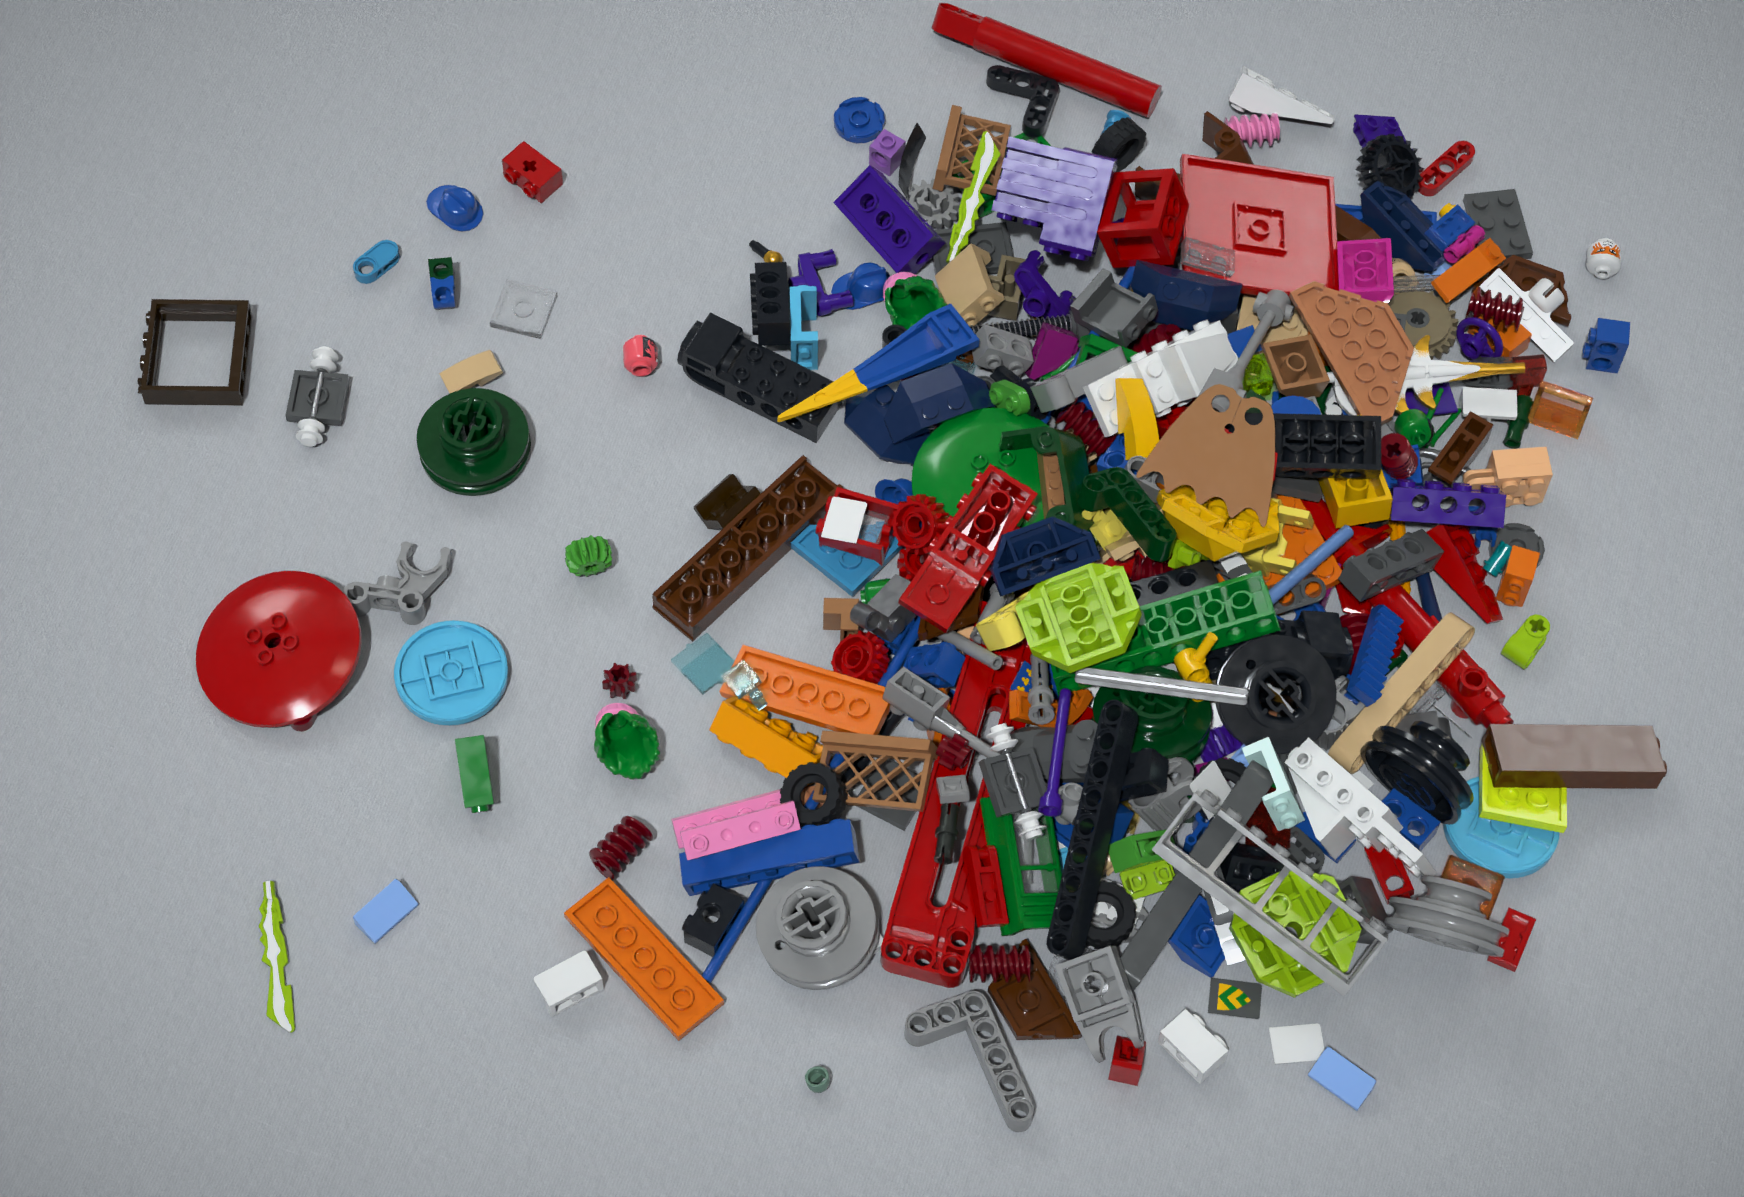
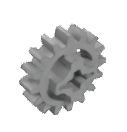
M935 179L931 180V184L921 180V186L912 185V191H909L907 201L931 227H936L937 230L942 229V225L951 227V220H957L960 206L958 202L959 195L953 194L954 188L952 186L946 189L945 184L943 191L933 189Z

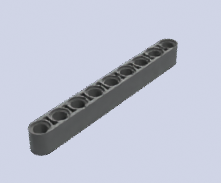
M1252 760L1221 807L1226 811L1229 807L1234 809L1243 817L1241 822L1246 824L1262 801V797L1266 795L1274 782L1270 771L1255 760ZM1214 815L1188 855L1208 868L1237 829L1219 815ZM1180 871L1176 872L1172 881L1168 884L1120 956L1132 991L1139 985L1202 890L1201 887Z

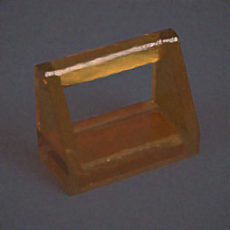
M1541 380L1528 419L1531 424L1578 440L1593 397ZM1545 392L1583 405L1584 409L1581 411L1541 397L1542 393Z

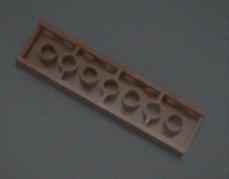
M802 455L652 594V608L693 642L791 550V542L809 525H817L820 518L824 519L828 497L834 496L837 487L843 488V486L833 483L808 463L807 458Z

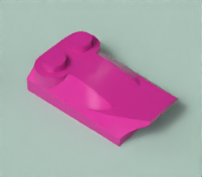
M1391 238L1337 241L1339 291L1342 289L1361 295V298L1389 303L1394 296Z

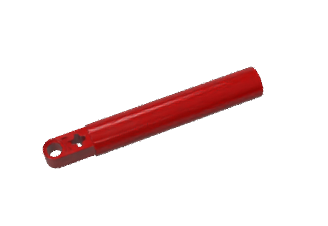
M939 3L931 28L940 34L971 45L978 51L1038 75L1052 78L1061 84L1146 118L1152 115L1158 103L1162 86L990 17H982L948 3Z

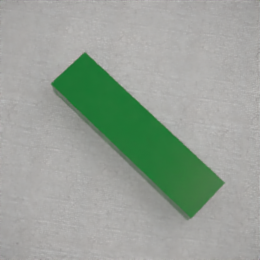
M1261 570L1139 606L1142 616L1126 652L1088 667L1130 673L1134 669L1144 666H1161L1174 662L1175 656L1180 651L1186 648H1195L1197 650L1209 632L1214 633L1218 637V640L1210 650L1212 651L1280 631L1267 585H1265ZM1051 664L1058 696L1063 688H1068L1072 692L1093 686L1076 683L1075 672L1069 673Z

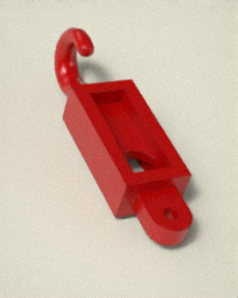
M1372 846L1369 849L1364 848L1365 856L1386 904H1389L1390 897L1411 899L1410 896L1414 895V888L1402 861L1399 858L1395 859L1385 848L1380 853ZM1394 876L1399 877L1403 882V887L1390 891L1386 885L1387 880Z

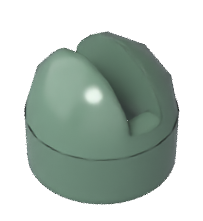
M815 1066L806 1072L805 1081L811 1091L822 1093L829 1087L830 1077L824 1067Z

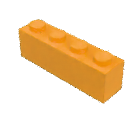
M736 696L722 701L709 731L717 735L721 742L734 745L740 749L744 756L755 758L763 763V766L768 771L779 773L785 778L801 764L806 765L809 762L814 764L820 763L823 745L816 742L818 736L809 732L806 734L797 733L791 730V723L783 719L767 718V711ZM830 754L829 763L833 759L835 754Z

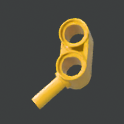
M1209 632L1197 650L1195 648H1186L1175 656L1174 664L1179 676L1183 680L1213 684L1209 677V670L1205 665V657L1218 640L1214 633ZM1193 699V701H1195V702L1204 701V700Z

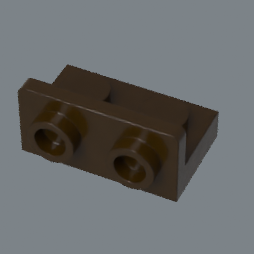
M729 474L694 506V510L708 529H723L761 493L756 486H743L734 474Z

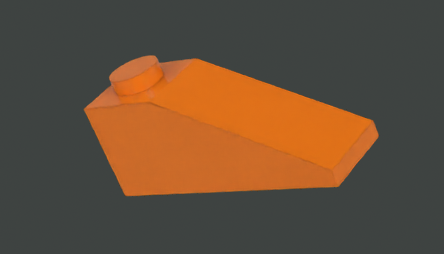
M1489 238L1434 279L1431 285L1447 304L1497 267L1506 257L1501 252L1499 246Z

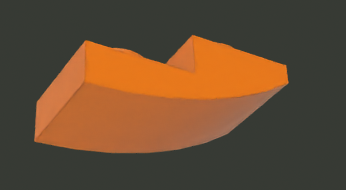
M1089 689L1071 692L1067 725L1077 720L1090 704L1093 696ZM1058 703L1051 704L1055 713L1053 720L1047 724H1038L1039 727L1055 728Z

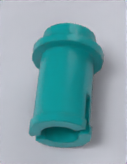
M1502 540L1488 561L1484 560L1485 565L1483 569L1495 577L1499 573H1503L1501 570L1506 564L1512 549L1511 546L1505 544Z

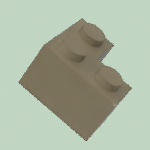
M1002 255L997 276L988 275L993 289L1002 293L1005 298L988 314L989 316L1017 320L1022 292L1015 281L1014 273L1018 266L1026 259Z

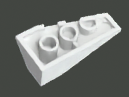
M1245 66L1242 67L1228 97V101L1232 102L1231 107L1243 113L1245 110L1267 115L1277 113L1280 117L1332 124L1334 121V115L1307 100L1302 99L1301 102L1296 100L1297 96L1286 88H1279L1277 90L1274 88L1275 85L1272 83V80Z

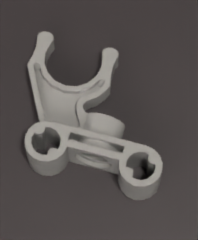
M407 541L402 542L401 551L396 561L399 574L403 578L402 580L384 575L378 578L377 584L352 582L344 588L343 593L353 605L358 617L366 615L371 608L400 612L401 618L406 624H420L426 617L424 600L448 576V567L452 559L451 550L447 547L440 550L441 559L439 563L430 570L419 571L413 569L408 564L412 554L411 544Z

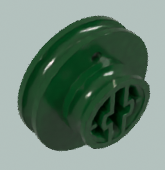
M462 389L440 398L425 412L417 430V447L424 471L439 487L459 495H485L506 487L522 473L530 457L531 439L528 423L523 411L512 399L490 389Z
M1144 666L1130 672L1183 680L1177 671L1161 666ZM1100 687L1096 693L1093 703L1092 720L1097 724L1101 709L1109 700H1118L1137 712L1138 723L1131 753L1138 752L1143 748H1153L1167 759L1182 757L1191 763L1205 749L1209 739L1211 706L1209 701L1195 702L1191 698Z

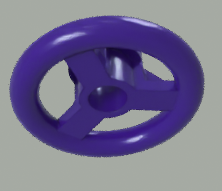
M1476 317L1465 318L1458 324L1456 330L1457 340L1467 357L1471 359H1476L1479 356L1501 357L1503 342L1499 333L1492 325ZM1469 325L1480 327L1478 333L1474 335L1464 333ZM1487 333L1491 336V338L1494 341V352L1487 344Z

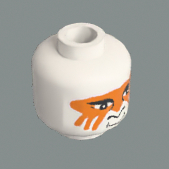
M1608 238L1598 239L1590 244L1587 249L1586 268L1589 273L1600 279H1607L1617 274L1621 268L1622 250L1620 246Z

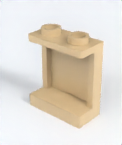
M972 243L935 275L944 302L948 305L952 304L969 327L970 325L974 327L1005 299L1002 293L993 289L985 266L992 260L989 252Z

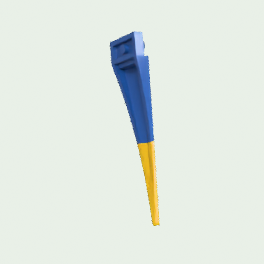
M952 304L946 305L925 315L884 348L839 379L781 413L777 418V422L794 418L955 361L956 356L979 347L980 339Z

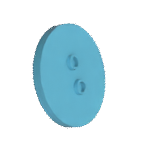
M455 620L434 623L412 635L399 651L394 667L396 689L403 704L420 719L438 725L465 724L485 715L501 699L508 682L507 658L499 641L486 629L476 624Z
M1479 777L1466 781L1472 790L1473 802L1468 808L1461 809V817L1455 824H1443L1445 837L1454 853L1471 868L1498 878H1520L1533 874L1544 867L1555 852L1560 832L1480 818Z

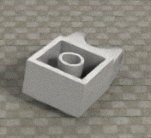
M1108 946L1055 965L1074 1023L1077 1024L1091 1054L1098 1063L1105 1060L1104 1035L1114 1026L1120 1027L1126 1032L1135 1048H1142L1144 1046L1136 1001L1116 946ZM1094 976L1096 979L1101 980L1099 991L1090 989L1089 983L1093 982L1092 978Z

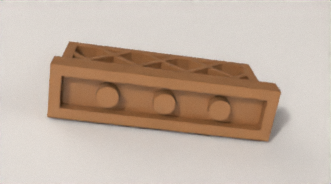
M952 105L933 189L943 191L944 184L963 189L970 187L974 175L968 169L971 168L975 157L972 153L977 151L980 143L976 137L987 131L1001 155L988 177V180L993 185L984 184L980 192L996 196L997 184L1000 178L1011 125L961 114L962 107ZM964 124L974 126L976 129L969 131ZM991 131L1001 132L1004 134L995 137L991 133ZM969 140L973 145L965 147L961 142ZM965 156L969 161L962 164L957 158ZM961 172L965 178H957L952 175Z
M822 730L820 742L823 744L820 763L829 767L830 754H841L845 761L833 771L839 774L850 766L856 775L845 783L846 793L848 794L845 804L923 812L933 760L938 758L936 755L938 747L930 739ZM861 756L869 757L872 763L859 773L852 763ZM889 758L895 759L899 766L885 775L880 765ZM915 761H924L923 770L915 777H912L906 768ZM877 769L883 778L869 788L863 778ZM904 771L910 781L896 790L890 780ZM860 781L866 791L857 798L851 797L847 790ZM887 783L894 793L885 800H878L874 793ZM815 784L812 798L815 802L824 803L827 795H822L824 788L822 784ZM915 786L918 790L916 803L905 802L901 795Z

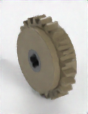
M1412 287L1409 291H1400L1397 295L1394 293L1388 305L1393 313L1407 314L1405 333L1413 347H1415L1420 339L1429 335L1430 358L1433 360L1435 356L1441 359L1443 352H1449L1457 337L1456 330L1459 321L1455 319L1456 311H1449L1450 302L1444 303L1441 296L1436 297L1432 290L1429 293L1425 292L1422 287L1420 290H1414Z

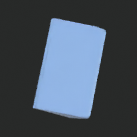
M394 879L353 916L354 923L376 944L418 906V903L398 879Z
M1326 1047L1308 1073L1310 1078L1356 1111L1376 1085L1375 1079L1330 1047Z

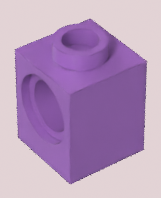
M884 129L869 146V165L891 176L901 164L906 141Z

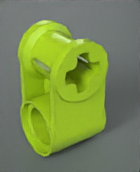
M1535 614L1528 617L1519 630L1507 641L1501 651V655L1525 670L1546 641V636L1550 630L1549 621L1542 615Z

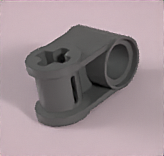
M1479 356L1469 362L1500 364L1513 363V359L1510 357ZM1497 374L1461 380L1468 386L1490 387L1494 389L1513 387V380H1511L1510 374Z

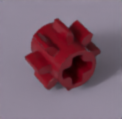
M614 663L609 671H603L606 680L602 681V687L604 690L610 689V698L617 696L626 699V695L630 691H636L633 682L637 681L636 672L629 673V664L623 666Z
M956 733L953 738L945 736L936 750V755L941 757L938 763L951 771L954 770L955 766L962 769L972 753V750L967 747L969 741Z

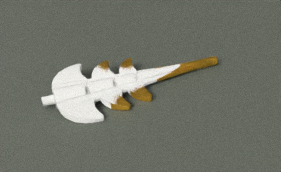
M1426 335L1414 347L1395 412L1401 414L1409 409L1405 401V392L1409 388H1413L1419 402L1425 407L1434 410L1436 404L1433 399L1432 385L1497 374L1525 373V363L1494 364L1431 360L1429 355L1430 336ZM1327 372L1330 379L1329 383H1333L1335 396L1340 407L1348 415H1357L1334 373Z

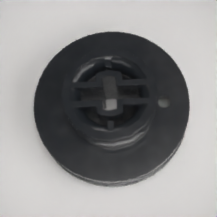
M1265 635L1244 642L1226 658L1216 679V684L1248 689V700L1244 706L1215 702L1218 715L1227 731L1245 746L1269 737L1277 754L1290 753L1295 747H1300L1308 737L1314 742L1327 728L1336 706V683L1327 661L1311 645L1290 636ZM1253 660L1255 665L1248 669L1246 662ZM1282 673L1290 676L1285 679L1278 677L1276 674ZM1266 679L1273 687L1284 688L1280 695L1293 708V713L1283 703L1271 701L1276 695L1264 683ZM1295 683H1298L1300 686V700L1296 697L1300 693V691ZM1268 710L1277 712L1281 717L1270 715Z
M1415 721L1411 725V734L1391 726L1378 727L1372 735L1373 741L1366 742L1360 750L1362 760L1368 770L1389 792L1394 788L1439 820L1440 823L1455 824L1461 817V809L1468 808L1474 799L1470 786L1458 772L1465 771L1470 764L1466 752L1445 732L1423 721Z

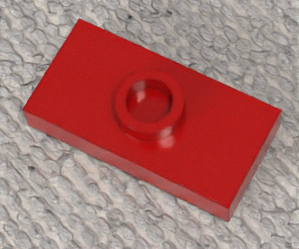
M1508 908L1502 926L1510 930L1508 937H1501L1498 943L1499 947L1505 950L1503 957L1489 956L1487 961L1515 972L1536 919Z

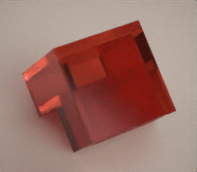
M1544 354L1511 357L1513 363H1525V373L1510 374L1511 380H1513V387L1508 388V390H1517V396L1526 395L1530 397L1533 387H1540L1547 371Z

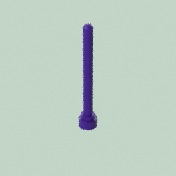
M1068 688L1061 689L1059 694L1047 792L1039 800L1038 811L1048 817L1061 815L1063 800L1058 791L1071 691Z

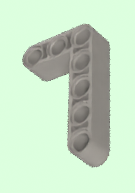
M969 991L910 1013L905 1021L904 1035L906 1041L915 1047L924 1046L966 1031L1008 1128L1014 1132H1024L1031 1126L1034 1112L1032 1101L984 994L978 991ZM976 1005L981 1010L973 1013L968 1011L966 1007ZM949 1015L953 1020L945 1023L940 1021L939 1017ZM921 1025L926 1030L916 1033L912 1031L911 1027ZM988 1031L992 1037L983 1039L978 1036V1033ZM992 1057H998L1002 1059L1004 1063H1002L1001 1065H993L992 1063H990L989 1059H991ZM1008 1083L1013 1085L1015 1090L1006 1092L1000 1086ZM1021 1110L1027 1116L1019 1119L1014 1117L1012 1112Z

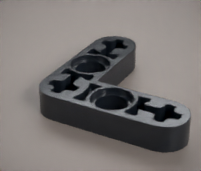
M1001 65L990 67L987 70V86L996 91L1030 99L1023 117L1022 131L1028 137L1036 138L1042 136L1058 97V82L1049 77ZM1022 81L1028 83L1029 85L1022 87L1017 85L1016 83ZM1045 90H1049L1047 96L1043 95ZM1043 105L1047 109L1038 110L1034 106ZM1034 119L1038 120V123L1032 126Z

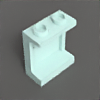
M1269 737L1243 747L1242 750L1248 764L1255 760L1271 773L1277 789L1263 796L1262 801L1277 830L1289 829L1305 821L1286 771Z

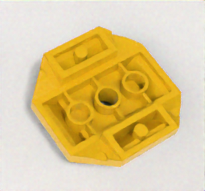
M1181 485L1169 493H1166L1165 489L1158 492L1156 501L1161 507L1165 518L1177 533L1176 538L1214 562L1277 541L1279 534L1278 503L1272 499L1270 500L1267 523L1265 527H1262L1256 511L1251 508H1245L1235 517L1230 518L1226 503L1219 497L1210 498L1200 505L1196 502L1195 491L1189 485Z

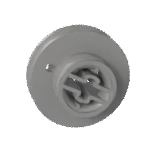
M807 867L786 875L774 884L765 895L756 918V936L760 950L767 963L780 978L789 984L803 989L824 990L850 981L867 966L878 944L879 920L868 892L854 877L831 867ZM814 922H820L818 925L812 927V924ZM779 942L785 943L784 948L781 950L776 949V945Z
M1424 875L1421 882L1428 888V892L1424 897H1417L1416 900L1390 897L1389 905L1394 907L1395 913L1392 917H1385L1384 924L1387 927L1444 947L1481 955L1503 957L1505 950L1499 947V939L1501 937H1508L1510 930L1505 926L1487 920V916L1480 911L1482 902L1491 901V893L1460 882Z

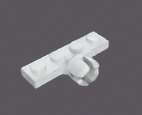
M1498 268L1479 287L1484 292L1490 289L1492 298L1498 292H1501L1502 301L1508 295H1512L1513 304H1515L1519 297L1522 298L1524 311L1520 324L1532 333L1531 339L1556 362L1574 345V342L1550 318L1551 313L1564 302L1563 293L1559 288H1556L1545 298L1544 296L1554 287V283L1547 278H1542L1529 291L1524 292Z

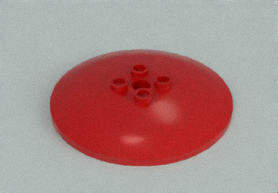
M279 571L253 578L224 597L211 612L202 628L196 649V670L201 687L208 699L219 711L232 720L245 725L273 728L305 720L328 706L342 692L351 679L358 664L362 645L359 618L347 596L333 583L315 574L301 571ZM281 638L278 646L268 648V643L271 639Z

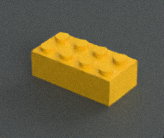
M1382 469L1378 479L1318 478L1335 528H1341L1344 525L1353 526L1388 520L1390 518L1393 498Z

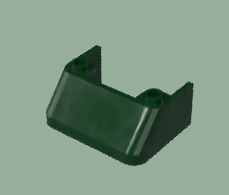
M1048 426L1002 432L999 443L1000 452L1003 450L1033 447L1040 454L1057 453L1065 505L1052 507L1048 511L1046 519L1053 516L1082 530L1091 532L1089 528L1094 522L1092 519L1086 520L1082 516L1084 509L1078 504V496L1083 479L1089 475L1082 439L1075 434Z

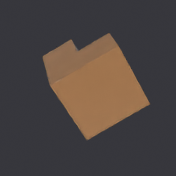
M824 598L823 630H840V642L848 637L849 634H857L858 625L851 621L850 612L854 605L859 603V599Z

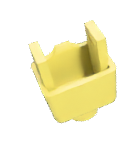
M1275 498L1271 499L1278 503L1279 534L1277 541L1241 553L1252 572L1261 570L1262 575L1266 577L1269 576L1270 572L1287 575L1297 566L1295 560L1280 557L1285 554L1288 544L1283 536L1285 524L1312 529L1314 523L1310 511L1283 506L1281 499Z

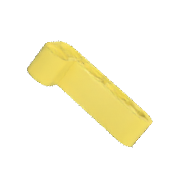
M1029 591L975 625L987 650L994 651L1007 648L1026 637L1015 606L1021 600H1024Z

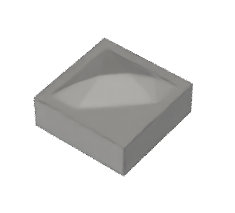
M965 775L936 778L940 804L970 801Z

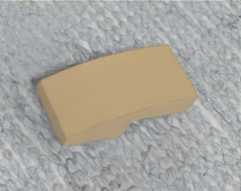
M487 350L464 359L439 374L449 393L462 389H469L476 384L482 387L501 375L503 371L493 352Z
M1132 536L1120 539L1104 547L1109 557L1114 561L1118 559L1119 561H1124L1134 555L1135 549L1143 556H1147Z

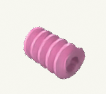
M1272 113L1270 119L1267 114H1262L1260 119L1256 114H1252L1250 119L1246 115H1242L1239 121L1234 115L1230 117L1229 122L1225 117L1224 123L1236 131L1242 141L1246 140L1249 148L1252 147L1254 140H1257L1259 147H1262L1264 139H1267L1269 146H1272L1274 139L1277 138L1279 141L1280 125L1277 113Z

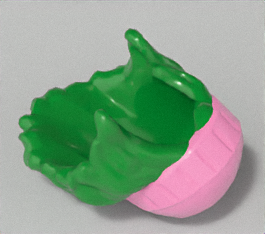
M899 272L893 274L886 280L883 286V298L892 325H901L907 330L928 313L948 305L944 302L942 294L935 287L932 280L923 279L914 273Z
M612 703L606 705L598 712L595 719L596 739L594 751L600 762L604 763L605 767L613 775L619 774L631 780L640 779L644 773L650 772L651 768L655 765V761L660 760L656 728L651 726L645 717L639 715L634 708L627 704Z

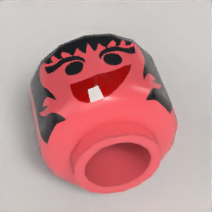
M636 335L627 340L623 345L624 367L635 376L649 375L658 366L656 342L645 335Z

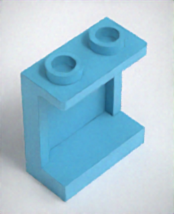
M799 285L790 287L791 361L810 370H818V331L802 332L801 321L817 319V287Z

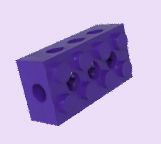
M871 165L833 202L896 273L910 272L916 274L946 243L887 177Z
M1397 479V483H1390V493L1393 498L1390 520L1504 528L1506 494L1500 491L1497 485L1481 484V489H1472V486L1468 483L1453 482V487H1444V484L1440 481H1425V485H1415L1416 482L1412 479ZM1416 495H1425V502L1422 506L1415 507L1412 505V500ZM1447 496L1453 497L1451 507L1447 509L1440 507L1443 498ZM1479 498L1481 500L1480 507L1474 511L1469 510L1470 501Z

